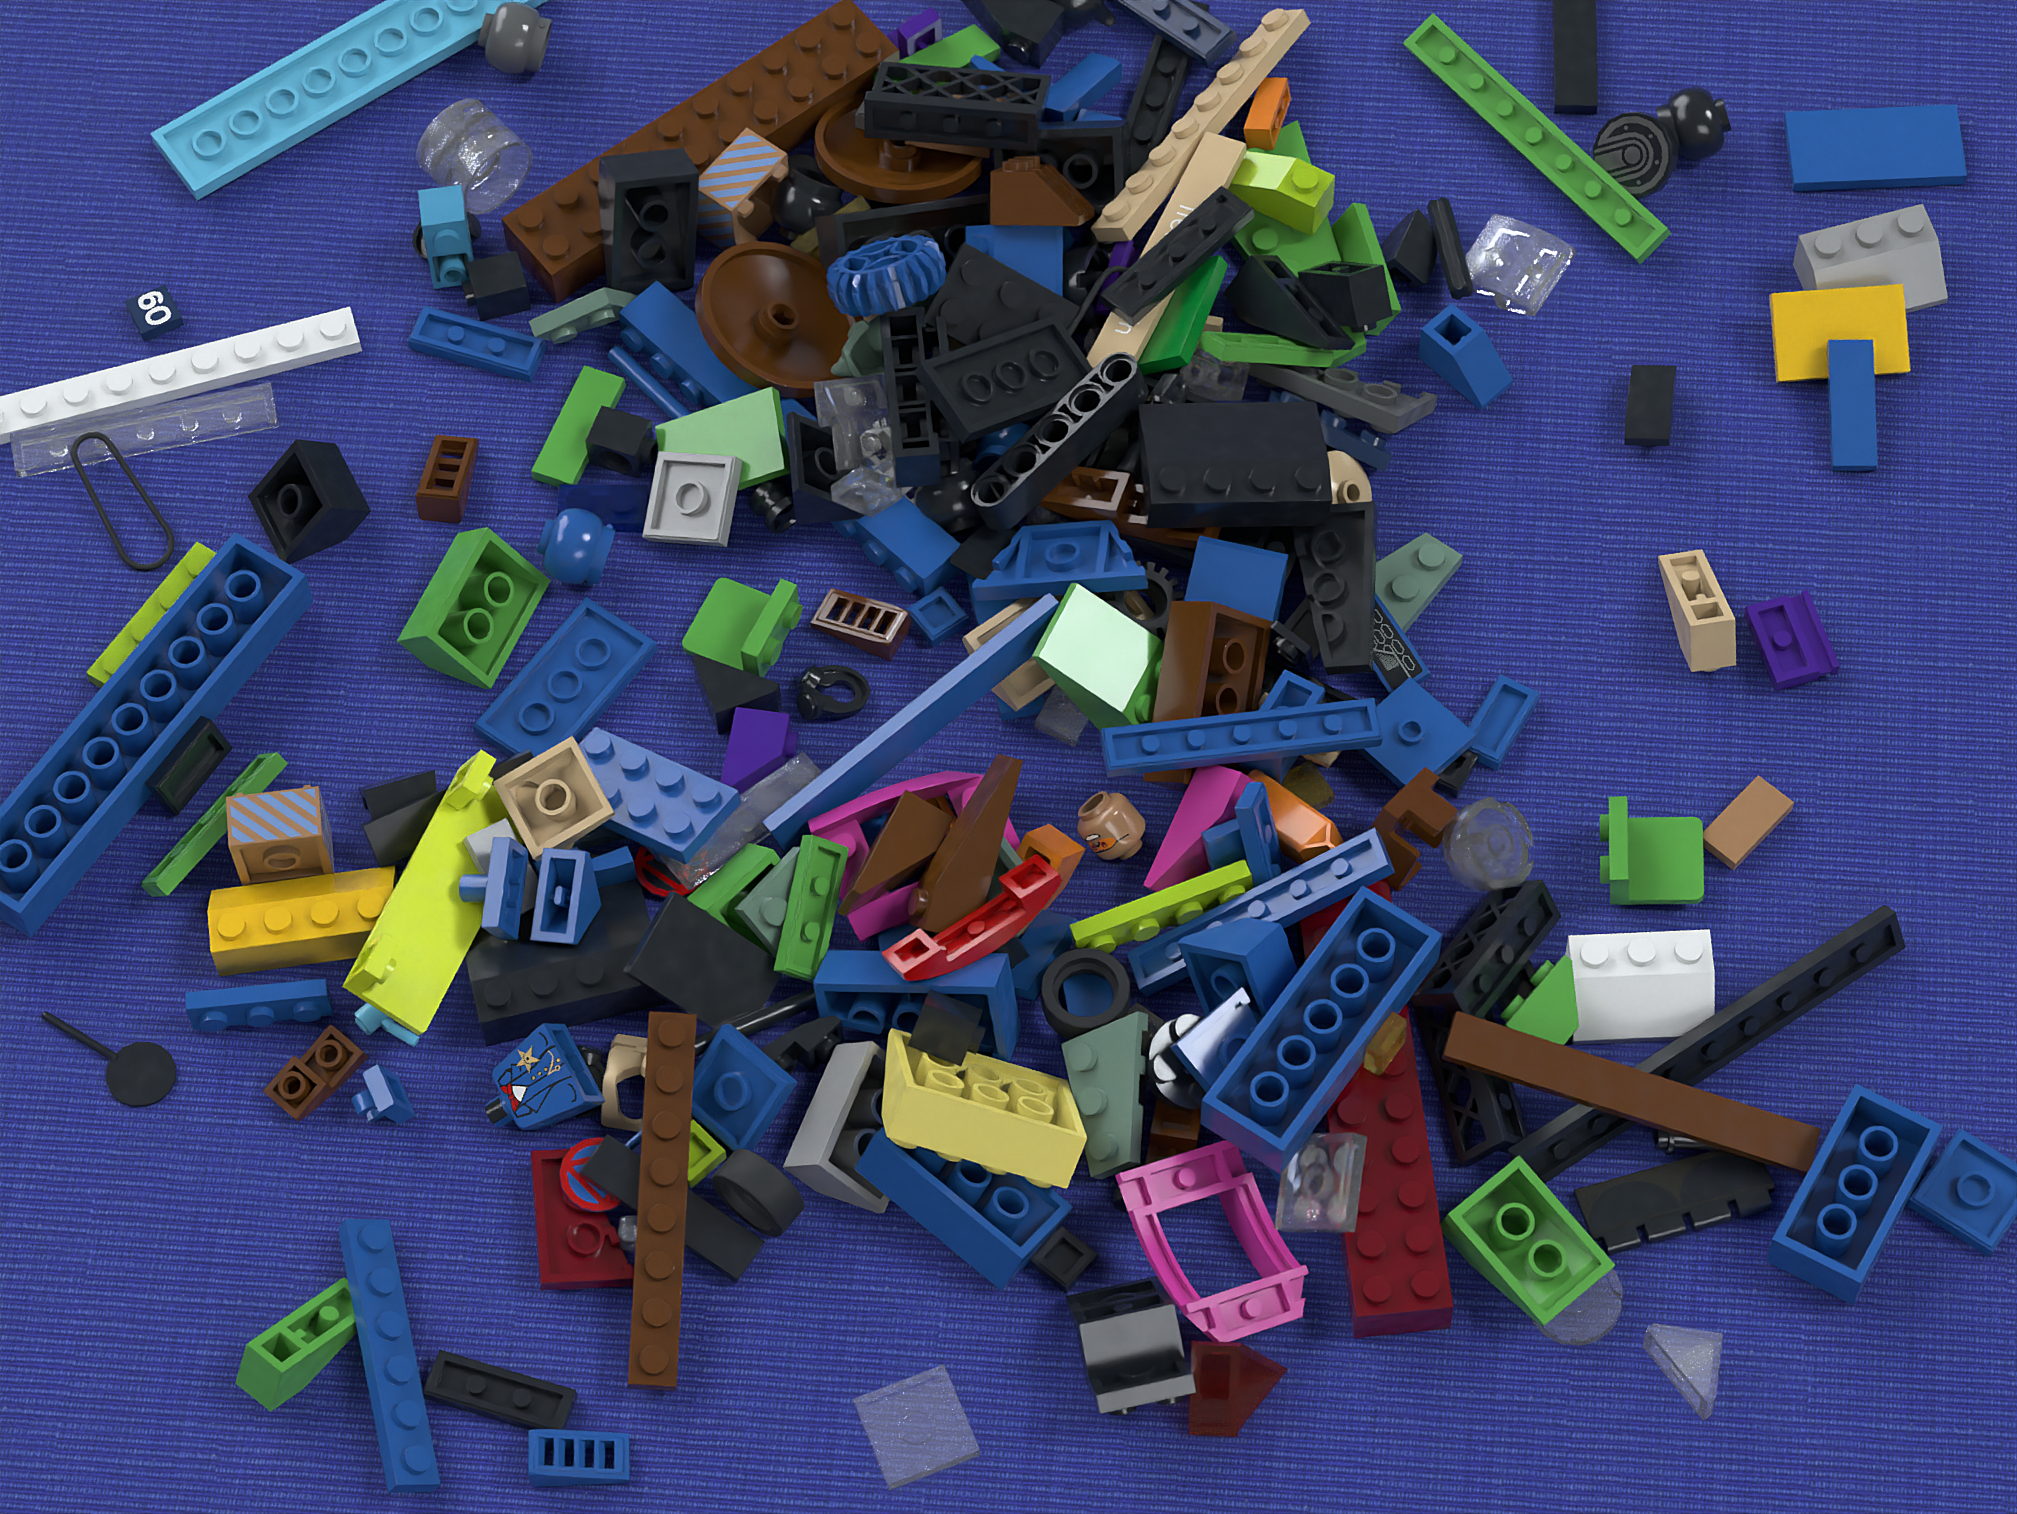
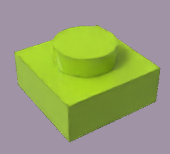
M694 1119L691 1121L688 1186L691 1189L726 1159L725 1150Z

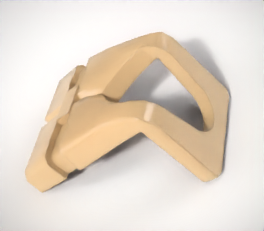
M623 1034L614 1036L602 1083V1096L606 1102L601 1104V1124L606 1127L636 1132L642 1129L643 1118L637 1120L630 1119L621 1112L617 1083L636 1075H642L645 1078L647 1038Z

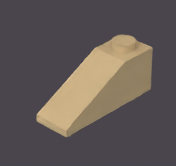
M1703 550L1658 556V564L1679 644L1691 672H1711L1721 667L1736 665L1735 617Z

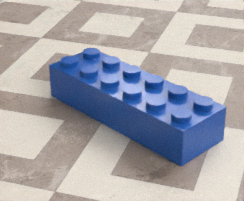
M1362 885L1202 1099L1201 1124L1281 1174L1439 960L1442 934Z

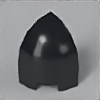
M1418 208L1408 214L1392 230L1381 246L1390 278L1409 282L1408 288H1417L1427 284L1435 266L1438 250L1433 229L1428 219Z
M435 770L402 775L358 788L365 810H369L370 817L373 819L436 790Z

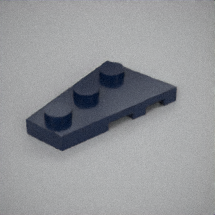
M1270 387L1264 402H1306L1294 394L1286 391L1281 393ZM1323 410L1322 414L1318 412L1325 444L1383 472L1385 471L1392 457L1391 450L1385 447L1386 439L1365 429L1359 434L1346 427L1347 421L1326 410Z

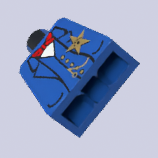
M543 1023L493 1069L492 1078L501 1094L485 1104V1112L489 1120L498 1128L515 1120L518 1127L522 1130H540L597 1107L606 1101L566 1025Z

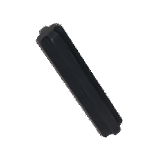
M1445 197L1431 200L1427 205V210L1451 297L1455 300L1470 297L1474 288L1450 202Z

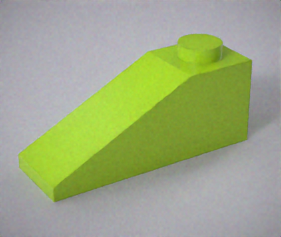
M1247 151L1227 190L1254 210L1313 237L1333 207L1335 176L1298 158Z

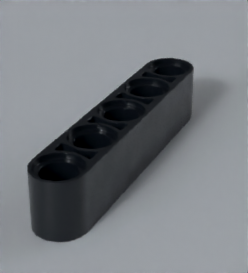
M1116 352L1104 358L975 481L970 492L971 498L984 524L989 529L1005 531L1015 526L1135 412L1138 404L1144 403L1149 392L1148 385L1136 359L1131 354Z

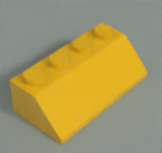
M391 865L382 868L376 867L211 890L207 910L210 951L219 977L358 958L398 883L396 866Z

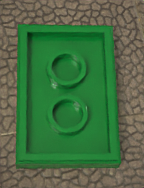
M1220 255L1210 257L1175 289L1137 362L1143 375L1189 365L1228 267V264Z

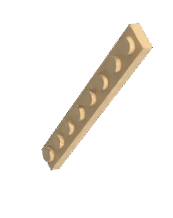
M1275 9L1262 18L1261 25L1251 37L1241 43L1240 50L1228 64L1218 71L1216 79L1210 86L1196 97L1195 104L1183 118L1172 126V131L1165 140L1150 152L1149 159L1140 170L1126 181V186L1114 201L1104 207L1103 214L1091 227L1098 241H1130L1181 180L1205 132L1217 135L1221 132L1308 27L1310 21L1303 9Z

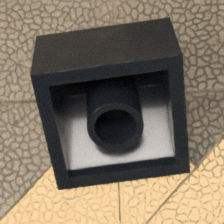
M296 439L248 495L279 559L289 565L347 540L371 512L335 443Z

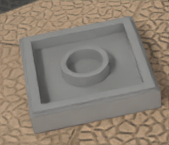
M658 451L642 537L652 542L727 547L743 460L736 456Z

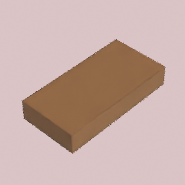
M1758 775L1703 831V847L1732 870H1735L1792 811L1794 802Z

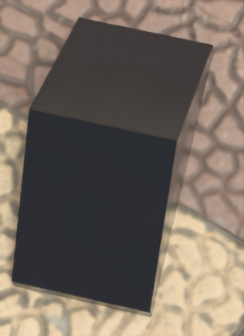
M699 654L695 655L693 667L696 684L718 734L731 730L736 707L772 712L780 711L782 700L779 683Z

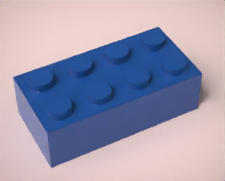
M1855 1084L1773 1236L1766 1262L1854 1305L1936 1149L1943 1126Z

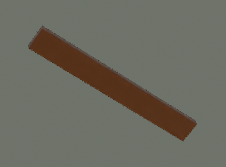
M1456 1011L1453 1015L1441 1057L1445 1061L1806 1177L1812 1166L1821 1128L1459 1011Z

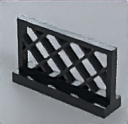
M882 61L872 91H867L864 99L865 137L1036 152L1039 144V128L1051 89V75ZM890 78H900L905 80L896 83ZM936 82H948L941 86L935 84ZM984 85L991 87L981 90L977 86ZM917 89H922L923 91H925L916 95L910 93L911 91ZM1021 89H1032V91L1027 92V93H1023V92H1021L1020 90H1021ZM961 92L966 94V96L961 98L953 97V95ZM1002 96H1007L1009 98L1008 100L1002 102H998L997 100H995Z

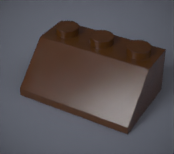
M1014 156L1013 159L1003 161L1002 167L990 172L991 225L1079 226L1094 217V207L1052 164H1040V156Z

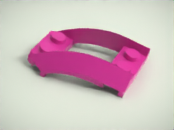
M944 771L910 779L856 798L808 820L812 835L849 847L839 894L841 901H843L870 850L860 826L861 823L890 812L905 790L910 791L923 800L948 794L959 817L984 775ZM1008 816L1003 836L1016 852L1020 841ZM919 882L892 893L888 891L847 915L861 944L868 941V937L892 926L897 928L909 922L908 901L912 891L918 888Z
M1224 1140L1115 1175L1135 1233L1158 1279L1182 1313L1216 1345L1219 1346L1288 1323L1303 1316L1305 1298L1301 1299L1304 1275L1309 1274L1306 1264L1301 1266L1282 1240L1265 1207L1253 1173H1247L1237 1146ZM1218 1195L1232 1230L1262 1279L1201 1299L1176 1261L1156 1214Z

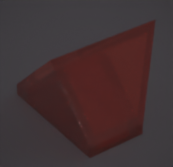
M1192 1341L1191 1372L1196 1393L1190 1394L1189 1435L1238 1437V1431L1288 1369L1239 1342Z

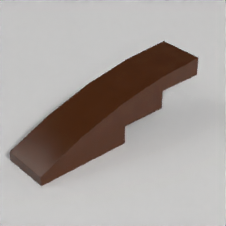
M1078 466L1037 504L1083 522L1111 520L1119 533L1190 549H1196L1199 536L1218 539L1222 528H1146L1143 485L1134 484L1130 473Z

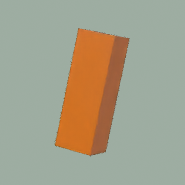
M1265 77L1258 86L1243 128L1247 149L1256 147L1263 150H1274L1291 101L1287 78Z

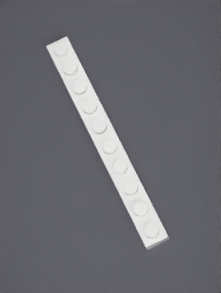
M347 307L0 396V445L361 352L362 349L351 309Z

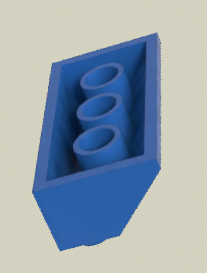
M884 1126L873 1136L854 1168L1001 1291L1030 1262V1258L1048 1240L1073 1208L1072 1205L1051 1188L1036 1186L1027 1181L1024 1176L1007 1172L1005 1175L994 1174L985 1170L979 1163L962 1159L960 1162L949 1161L940 1157L934 1150L917 1146L915 1149L901 1147L891 1141L890 1137H886Z

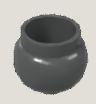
M505 2L499 5L494 14H485L478 46L485 47V58L496 70L508 74H521L525 70L538 73L550 37L552 20L540 17L539 12L535 8L525 3Z

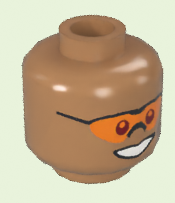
M1101 791L1090 797L1080 807L1078 811L1080 819L1077 823V832L1098 857L1103 860H1112L1117 857L1125 860L1133 856L1143 844L1141 837L1145 831V820L1124 795L1118 792L1108 794L1106 791Z

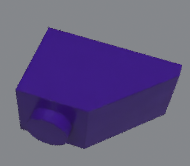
M736 707L720 782L738 790L741 802H744L783 777L788 759L796 758L799 733L792 732L790 714Z

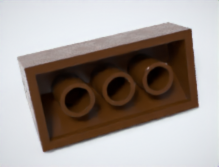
M1171 601L1152 723L1258 711L1272 621L1213 601ZM1239 762L1219 765L1242 772L1246 776L1249 772L1239 767ZM1197 767L1144 773L1143 781L1171 790L1186 792Z

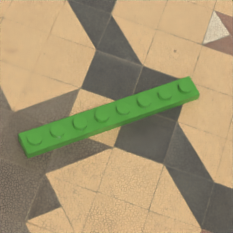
M1434 13L1403 42L1406 49L1638 264H1641L1671 234L1663 223Z

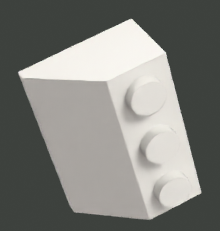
M1710 929L1568 936L1565 955L1572 960L1579 1027L1572 1035L1573 1045L1674 1041L1715 1015V976Z

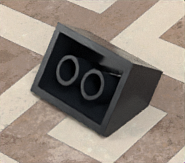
M1129 120L1041 122L1039 144L1036 152L993 148L995 170L1002 167L1003 161L1013 159L1014 156H1040V164H1052L1094 207V214H1103L1104 207L1114 201L1126 186V181L1130 178L1131 144Z

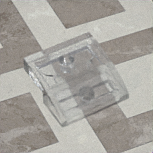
M1493 214L1466 254L1465 259L1474 288L1473 292L1493 296L1498 308L1535 316L1574 258L1576 251L1573 246L1544 230L1510 217Z
M884 374L813 382L819 427L831 426L837 471L893 463Z

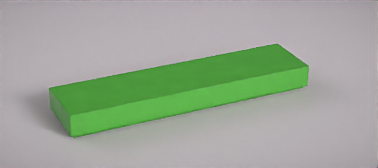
M277 752L258 754L141 882V887L151 897L168 896L228 830L226 797L236 796V793H244V795L262 793L288 763Z

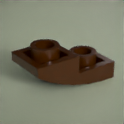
M330 1024L300 1060L293 1055L263 1092L299 1122L334 1094L369 1056Z

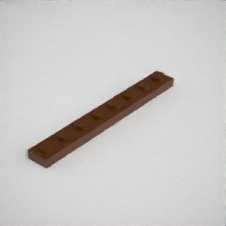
M649 1011L628 1389L676 1391L697 1014Z

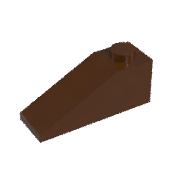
M905 790L886 817L837 912L845 917L918 875L929 860L934 857L947 836L945 833L953 817L910 791Z

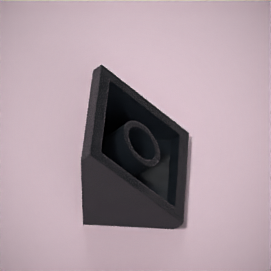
M793 411L787 414L796 525L855 520L864 517L865 504L859 439Z

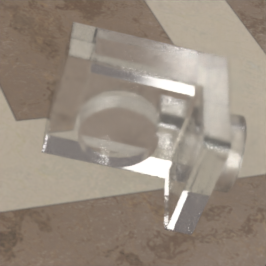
M888 459L873 470L861 466L831 485L832 501L869 517L875 516L902 499V488H896L892 459Z

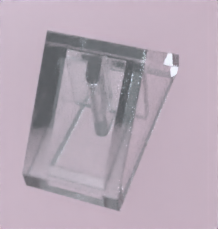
M1657 1323L1652 1324L1646 1328L1642 1347L1704 1421L1711 1416L1716 1399L1723 1333Z

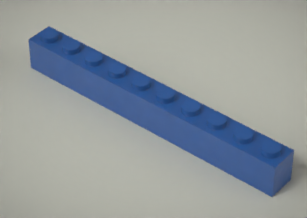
M658 281L654 282L618 312L622 330L620 336L626 346L635 353L641 351L649 358L654 370L665 379L670 377L679 385L683 395L692 404L697 405L700 403L707 409L760 390L737 377L720 362L706 343L698 325L696 314ZM780 396L789 452L786 415L793 411L817 422L819 421L793 398ZM860 457L865 516L855 520L832 521V524L843 537L847 539L852 537L862 545L864 553L874 564L878 566L883 564L893 573L896 582L902 589L908 593L914 591L918 596L924 598L939 587L945 586L962 571V569L950 563L953 553L961 544L937 523L926 517L914 503ZM791 473L779 477L787 485L789 483L792 484Z

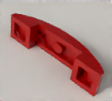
M1035 854L998 878L1004 891L1002 894L933 938H930L919 928L881 952L883 959L905 981L933 978L963 968L995 951L1019 933L1048 903L1060 886L1062 878L1044 859Z

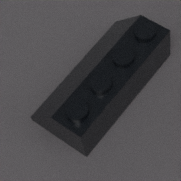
M991 193L814 217L820 261L828 274V268L838 258L845 257L849 251L860 249L862 245H870L875 243L876 240L883 241L890 237L900 238L904 235L911 237L921 235L933 238L934 242L938 244L939 250L944 256L946 263L944 268L947 272L961 244L966 241V226L991 225Z

